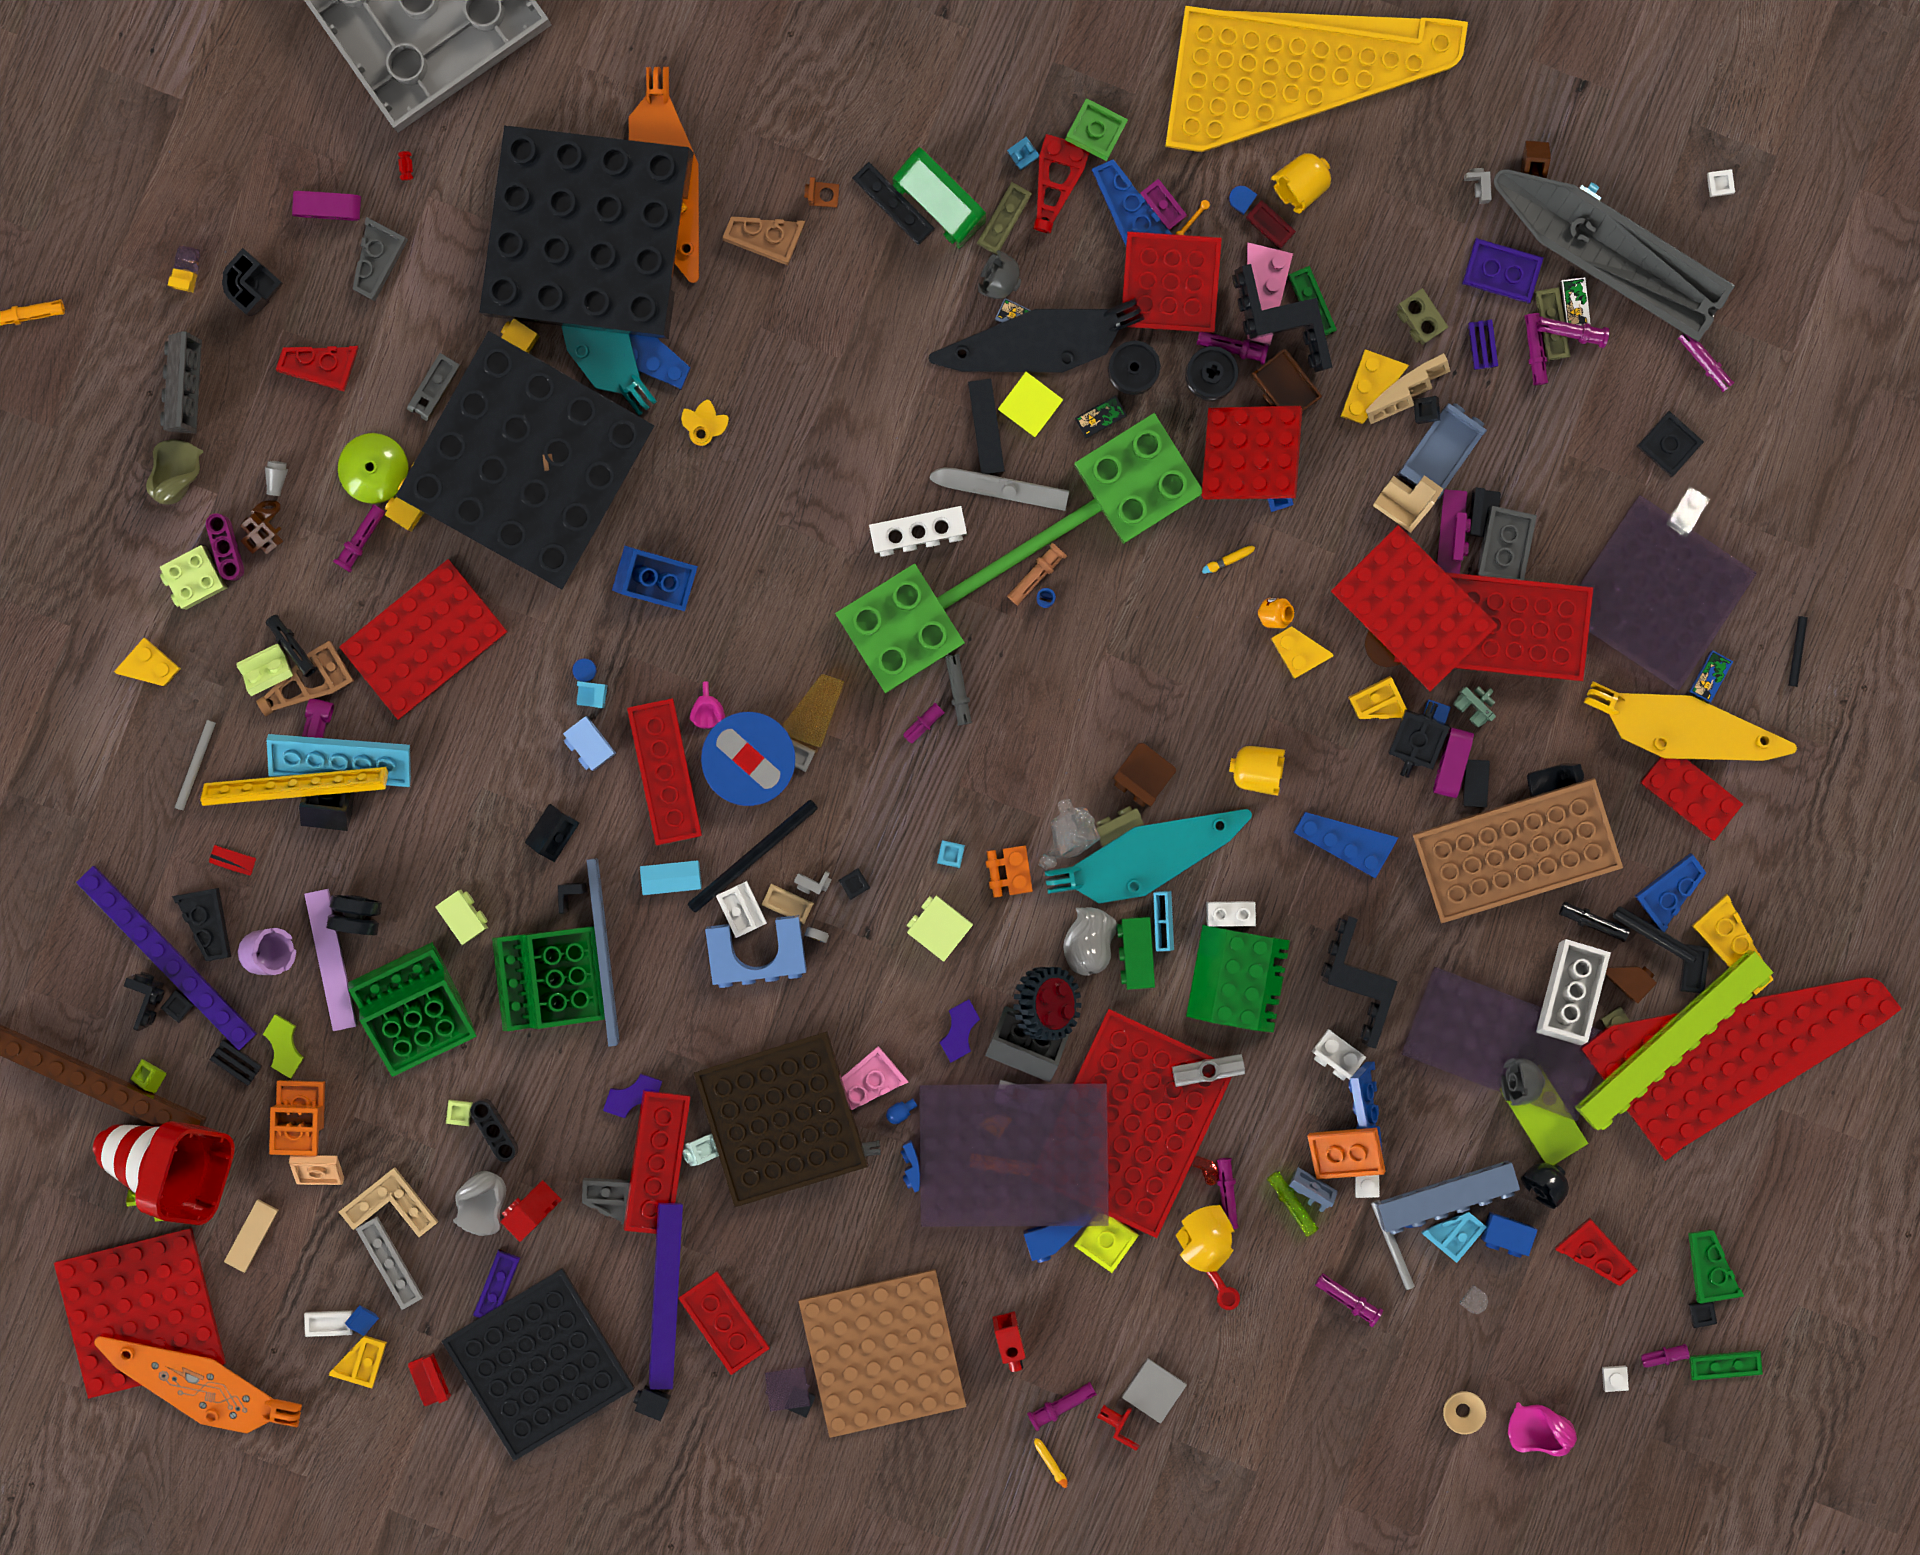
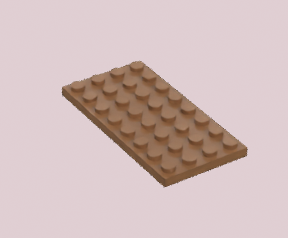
M1595 778L1413 834L1441 924L1623 868Z

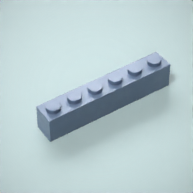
M1504 1161L1375 1202V1207L1382 1229L1385 1232H1390V1234H1396L1404 1231L1403 1227L1412 1225V1227H1418L1426 1224L1425 1220L1430 1218L1440 1220L1448 1217V1213L1455 1210L1457 1213L1470 1210V1206L1477 1203L1479 1206L1490 1204L1493 1202V1198L1501 1196V1199L1512 1197L1515 1195V1191L1520 1190L1513 1164L1509 1161Z

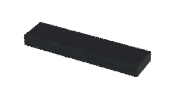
M870 162L852 177L855 183L918 246L935 230Z
M990 378L970 381L968 386L981 473L1005 472L992 380Z

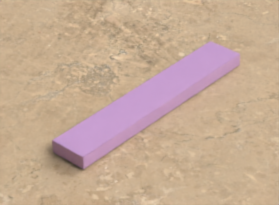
M329 889L305 893L332 1029L337 1031L356 1027L357 1022L351 994L348 990V979L338 931L326 928L328 915L334 914L333 910L329 907L331 900Z

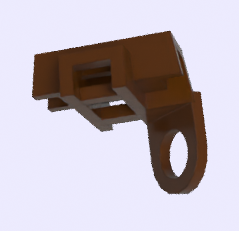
M269 500L259 503L251 510L252 514L250 517H246L240 525L247 533L241 542L252 554L259 548L268 554L284 542L277 535L281 528L275 529L269 523L281 509L280 503L277 501ZM275 506V508L272 509H264L263 507ZM260 529L267 535L266 538H265V536L259 531ZM249 538L256 544L255 547L248 541Z

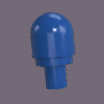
M913 1098L905 1104L902 1101L900 1103L897 1102L887 1110L886 1118L892 1124H899L911 1115L909 1111L916 1108L917 1104Z

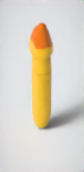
M1035 1438V1447L1054 1475L1055 1481L1063 1488H1066L1068 1484L1066 1476L1060 1471L1044 1443L1040 1439Z

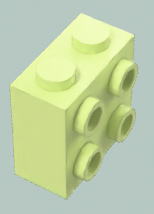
M200 545L160 566L162 571L160 577L166 586H170L173 592L171 598L177 607L180 606L181 609L187 610L228 588L206 546Z
M937 895L934 898L929 896L921 906L924 909L919 917L914 915L906 925L910 928L907 933L944 962L973 926V923Z

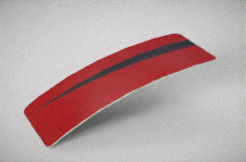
M216 845L213 846L209 859L211 864L249 876L252 874L256 861L254 857Z

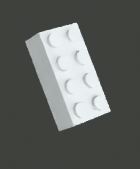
M1567 939L1559 943L1536 1030L1537 1033L1577 1045L1588 1043L1611 952Z

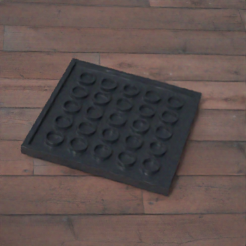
M563 1268L442 1340L443 1345L513 1461L635 1389Z

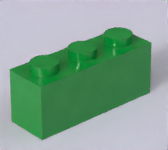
M1150 917L1121 918V924H1117L1118 938L1123 940V947H1119V959L1124 961L1125 970H1120L1121 984H1126L1127 990L1155 988Z

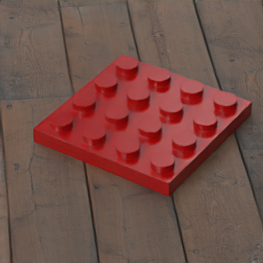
M1127 231L1122 303L1136 298L1137 304L1134 306L1140 307L1141 312L1139 314H1143L1145 318L1128 327L1214 333L1222 238Z
M1301 406L1208 408L1202 498L1204 500L1296 498L1302 422Z

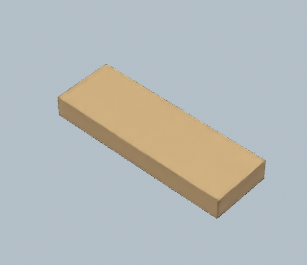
M258 1199L224 1262L245 1273L279 1210Z

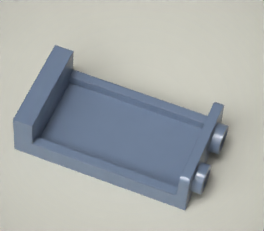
M1456 403L1445 405L1440 413L1441 421H1435L1397 474L1414 487L1425 475L1443 488L1437 500L1444 493V489L1482 435L1487 431L1483 427L1485 424L1476 417L1469 418L1464 414L1465 410Z

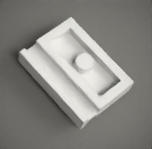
M747 881L716 895L736 938L767 924Z

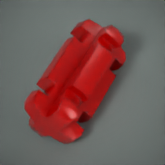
M409 151L399 152V172L402 174L400 179L404 181L412 180L413 176L411 173H413L412 159L410 158L412 155Z

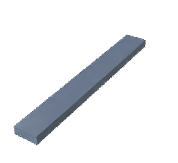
M595 858L586 861L609 1047L617 1046L620 1043L599 861Z

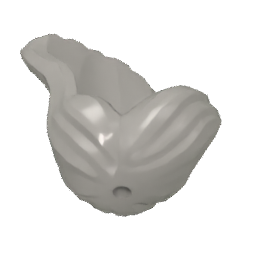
M1077 907V919L1064 939V954L1068 965L1075 973L1090 976L1091 974L1100 973L1109 964L1111 959L1110 944L1117 933V922L1113 917L1098 908Z
M480 1171L472 1175L455 1195L458 1215L453 1219V1222L462 1227L463 1230L478 1236L497 1233L501 1228L500 1209L504 1203L507 1191L503 1179L489 1171Z

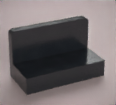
M1478 487L1472 490L1469 514L1471 526L1470 533H1467V536L1484 537L1489 507L1500 506V492L1488 491L1485 488Z
M549 804L525 843L538 854L555 862L578 827L579 822L561 812L552 804Z
M564 883L558 885L559 914L569 912L568 894H583L587 892L586 883Z

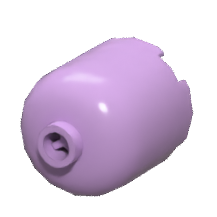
M278 928L253 931L246 935L239 944V961L243 968L250 973L257 975L281 974L289 970L295 961L296 950L291 941L292 937L285 930Z

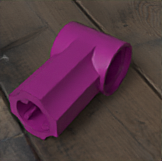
M309 699L305 711V718L307 719L302 737L324 738L327 724L330 723L333 715L334 703L319 699Z

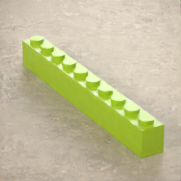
M1748 950L1575 1106L1577 1111L1592 1128L1599 1131L1609 1127L1615 1115L1624 1113L1630 1107L1629 1103L1635 1097L1640 1098L1648 1091L1647 1087L1653 1081L1658 1082L1666 1074L1664 1072L1670 1066H1676L1683 1059L1682 1055L1687 1050L1692 1051L1700 1044L1699 1040L1705 1034L1713 1033L1718 1027L1717 1023L1723 1018L1727 1019L1735 1012L1734 1008L1740 1003L1747 1002L1753 996L1752 992L1757 987L1765 986L1770 981L1769 976L1774 972L1755 951Z

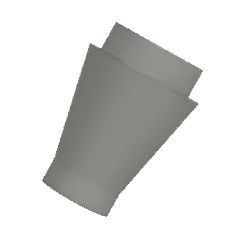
M268 461L267 466H265L266 494L281 496V490L288 469H286L287 463Z

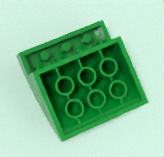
M594 926L492 938L503 1031L528 1028L541 1029L605 1020Z
M433 942L348 982V990L359 1008V1021L392 1077L477 1037L463 1001Z

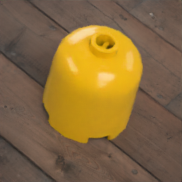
M1304 153L1271 177L1272 180L1276 181L1273 187L1281 200L1286 205L1290 202L1295 207L1293 211L1300 214L1330 187V165L1322 157L1319 158L1316 155Z
M1245 746L1241 748L1236 759L1231 758L1229 772L1234 773L1236 785L1245 790L1278 796L1280 791L1279 783L1280 779H1282L1285 750L1258 746Z

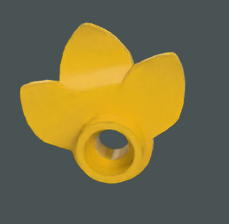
M708 399L703 401L695 412L690 409H684L681 417L683 426L689 431L691 441L698 446L707 445L712 440V437L721 435L729 422L727 415L716 416L715 408ZM700 430L706 433L702 439L697 437V432Z

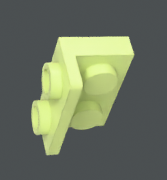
M275 644L237 663V668L243 675L246 689L250 696L293 676L289 659L279 644Z

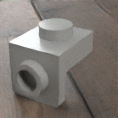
M825 871L820 883L798 873L794 882L798 884L797 889L807 894L810 891L820 894L822 890L827 891L832 879L828 878L830 874L828 871Z

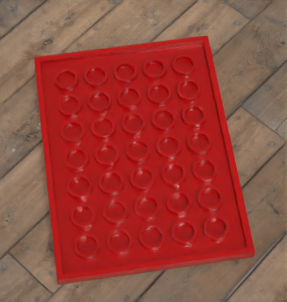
M1108 1008L1029 1179L1158 1238L1232 1077L1175 1087L1172 1066L1215 1058ZM1207 1064L1202 1069L1203 1075L1207 1077L1212 1076L1215 1071L1212 1064Z

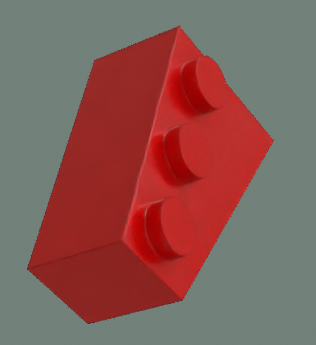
M542 1180L522 1200L517 1198L502 1213L504 1218L500 1222L521 1242L562 1199Z

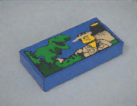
M1711 650L1689 692L1711 703L1733 661Z

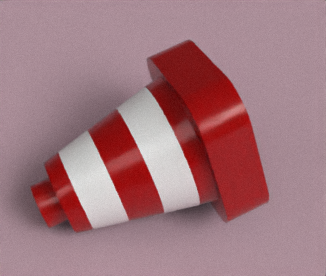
M168 1121L160 1127L112 1125L96 1136L93 1143V1152L97 1164L103 1170L135 1193L136 1206L142 1213L168 1222L203 1225L215 1215L219 1207L233 1161L235 1146L233 1139L228 1134L200 1125Z

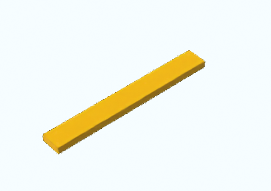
M387 767L204 783L200 801L202 806L383 790L386 789L388 770Z

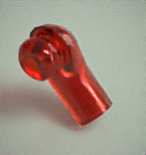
M1196 1155L1191 1166L1202 1170L1207 1185H1215L1217 1180H1219L1215 1163Z

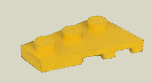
M1365 349L1341 417L1363 424L1368 418L1366 409L1401 377L1409 365Z

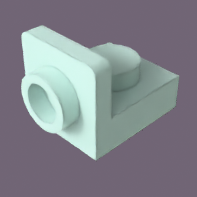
M712 1133L685 1143L683 1146V1157L690 1166L700 1165L719 1156Z

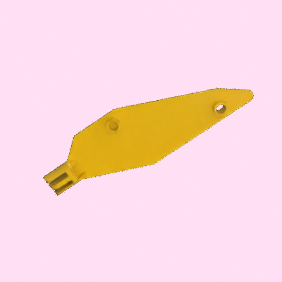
M1592 681L1590 686L1592 689L1588 690V697L1584 700V703L1610 715L1621 739L1662 758L1765 761L1793 754L1797 750L1794 743L1693 696L1618 693ZM1761 738L1766 741V745L1761 744Z

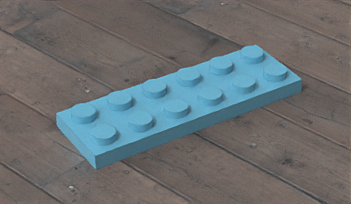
M268 734L267 736L268 773L270 777L387 767L388 778L386 785L410 787V745Z

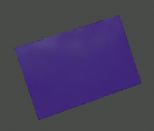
M1476 238L1462 284L1530 304L1543 257Z

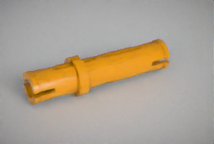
M59 299L25 307L12 306L11 309L0 311V326L14 323L15 325H20L21 322L63 315L65 314L63 301Z

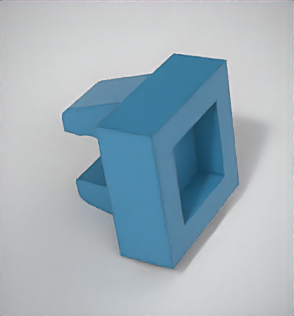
M1027 137L1007 150L1020 171L1039 158L1038 152Z

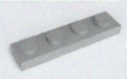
M378 1216L357 1227L356 1231L401 1310L423 1298L422 1293Z

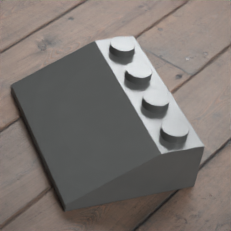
M184 331L169 335L168 341L164 345L167 365L163 367V378L166 379V388L162 389V402H165L164 412H161L160 424L163 426V430L168 432L197 433L202 340Z

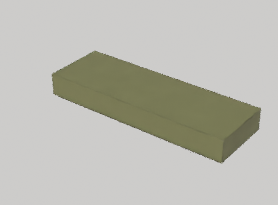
M1011 182L977 244L998 255L997 250H1001L1032 193Z
M1559 287L1535 291L1537 311L1540 313V316L1565 322ZM1542 332L1547 361L1571 357L1567 337Z

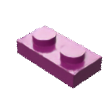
M1159 179L1140 193L1169 231L1187 217V214Z

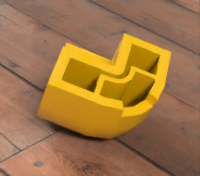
M1220 1205L1200 1208L1186 1216L1181 1221L1184 1226L1175 1235L1184 1249L1180 1254L1183 1260L1192 1268L1203 1272L1218 1271L1233 1252L1231 1248V1233L1234 1232L1232 1224Z

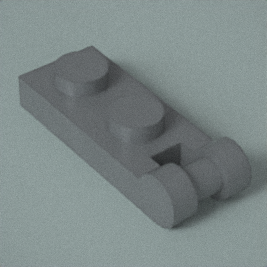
M439 353L411 399L407 410L420 414L421 418L428 422L461 365ZM422 398L429 401L426 407L420 404Z

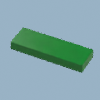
M1310 266L1289 274L1287 277L1298 302L1317 298L1325 336L1336 332V326Z
M1760 1350L1694 1355L1689 1358L1691 1379L1693 1381L1763 1375Z

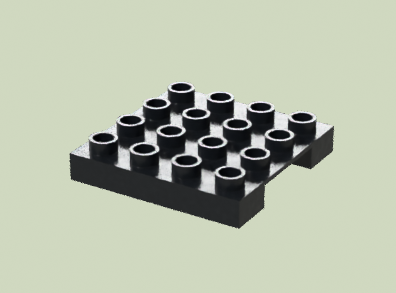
M504 125L479 313L487 317L669 339L675 292L671 290L682 202L683 199H688L694 152L689 147Z
M488 331L397 492L396 497L562 590L647 441L654 425ZM548 454H552L553 461L550 460ZM542 455L545 456L548 462L549 471H544Z

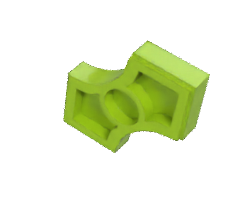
M275 1014L263 1035L271 1042L274 1050V1059L271 1067L291 1079L304 1057L296 1050L293 1034L296 1026Z

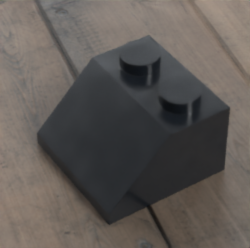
M354 792L302 797L299 805L301 826L348 831L353 811Z

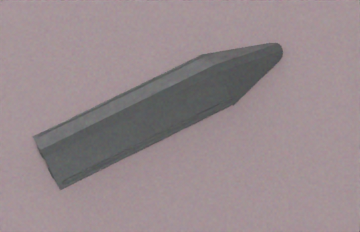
M1508 169L1499 171L1494 177L1495 188L1541 244L1698 342L1714 321L1713 316L1716 311L1724 306L1729 294L1735 287L1734 284L1576 185Z

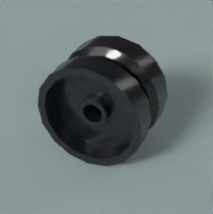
M1136 340L1124 342L1115 349L1110 357L1108 364L1109 380L1115 389L1123 394L1134 396L1145 393L1152 388L1159 377L1161 365L1158 354L1153 347L1145 342ZM1133 363L1137 364L1138 371H1132L1130 369V366H1132Z
M1209 346L1200 349L1191 357L1185 370V381L1188 389L1194 396L1206 401H1215L1225 397L1231 392L1238 379V366L1235 358L1229 351L1221 347ZM1209 370L1215 372L1213 379L1208 377L1209 374L1207 372Z
M331 895L329 907L332 910L343 912V914L328 915L326 928L353 934L377 935L379 923L374 919L365 918V916L380 915L382 902L356 895Z

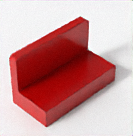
M434 1353L408 1363V1368L424 1406H429L436 1402L442 1403L451 1397Z

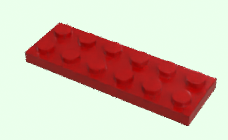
M674 698L627 708L656 846L702 836Z
M643 1090L623 1227L625 1231L657 1234L658 1203L676 1202L691 1097L689 1095Z

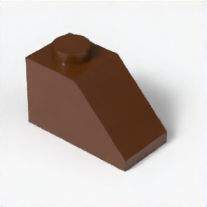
M1525 141L1521 173L1547 178L1551 161L1549 142Z
M1638 966L1607 967L1605 974L1614 985L1635 1003H1639L1657 984L1652 979L1655 975L1645 966L1642 969Z

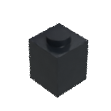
M645 1385L643 1391L638 1390L633 1403L637 1404L635 1411L661 1422L671 1395L657 1389H649Z

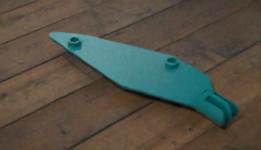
M561 326L568 353L595 388L621 393L638 416L643 412L630 395L633 394L645 410H648L650 405L639 392V389L642 390L652 404L657 402L640 380L629 334Z
M1248 809L1134 827L1074 866L1044 871L1045 876L1068 874L1046 879V885L1069 883V885L1050 887L1047 889V892L1051 894L1077 890L1097 903L1146 896L1231 841L1251 819L1252 813ZM1218 821L1223 822V826L1220 829L1215 827Z

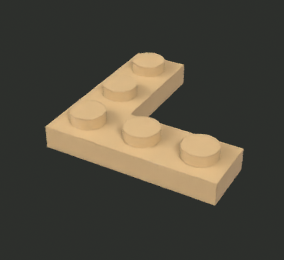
M395 1167L339 1211L353 1230L389 1201L418 1237L438 1223V1220Z

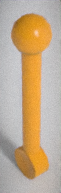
M1203 200L1200 208L1175 235H1184L1203 210L1209 208V201Z

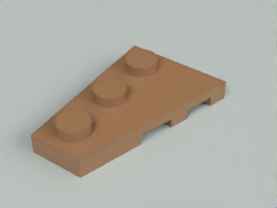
M731 217L723 235V241L788 266L804 228L805 221L797 220V222H791L781 219H775L774 221L760 220V218Z

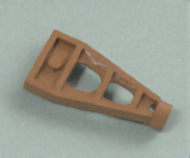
M331 641L324 643L307 654L311 662L318 667L325 679L324 684L315 688H307L302 681L303 673L296 665L292 669V677L276 684L265 696L256 700L258 707L265 716L270 715L276 710L309 701V699H316L336 693L354 682ZM291 681H296L302 691L301 694L291 699H286L282 689ZM268 699H271L273 701V706L271 705Z

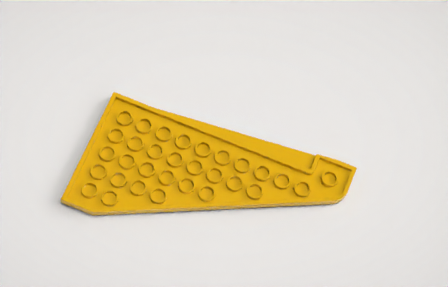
M1185 6L1165 147L1205 152L1452 69L1463 56L1468 22L1440 18L1416 19L1223 11Z

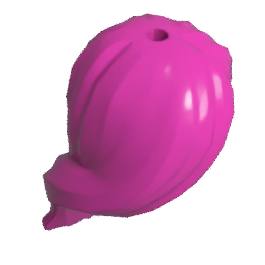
M1519 1402L1516 1403V1408L1511 1415L1508 1426L1510 1443L1516 1451L1522 1453L1541 1451L1552 1456H1564L1570 1452L1577 1441V1435L1573 1424L1569 1420L1542 1405L1522 1406Z

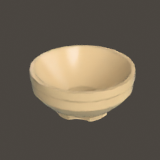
M1460 1391L1452 1394L1447 1399L1443 1408V1416L1451 1430L1467 1435L1478 1431L1482 1427L1486 1419V1408L1483 1401L1476 1394ZM1460 1404H1467L1469 1406V1413L1465 1417H1460L1456 1414V1408Z

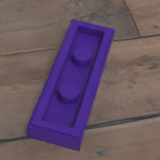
M498 1250L473 1316L480 1318L503 1304L520 1257Z

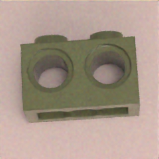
M1423 288L1396 306L1398 308L1396 313L1403 323L1407 322L1411 328L1409 333L1416 343L1420 342L1421 345H1424L1448 328V325ZM1409 303L1418 304L1420 308L1418 314H1412L1409 311ZM1423 322L1430 323L1433 328L1432 333H1424L1421 329V324Z

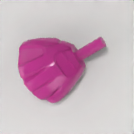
M703 682V696H699L694 703L690 713V720L697 727L710 729L725 718V713L721 703L716 698L709 696V682Z

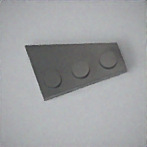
M366 217V229L364 238L362 237L361 241L362 250L360 261L357 263L353 290L376 301L408 239Z

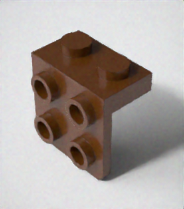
M1139 743L1112 778L1116 781L1114 786L1124 793L1128 790L1134 794L1133 800L1144 808L1147 804L1151 807L1156 801V797L1175 774L1176 768L1147 745Z

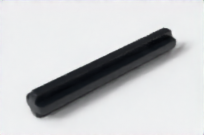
M1619 906L1615 910L1613 918L1686 962L1693 964L1699 955L1697 951L1625 908Z

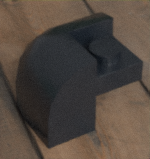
M244 248L230 261L222 273L223 292L230 301L248 316H254L269 303L268 300L283 284Z

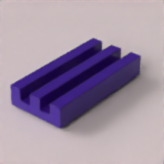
M1492 320L1469 322L1468 329L1474 370L1498 367ZM1484 326H1487L1492 363H1488ZM1475 327L1479 329L1483 364H1479Z

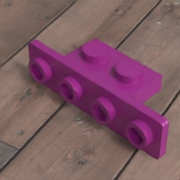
M1445 489L1443 493L1437 564L1447 573L1460 574L1463 556H1468L1469 542H1465V533H1470L1471 519H1467L1466 491Z

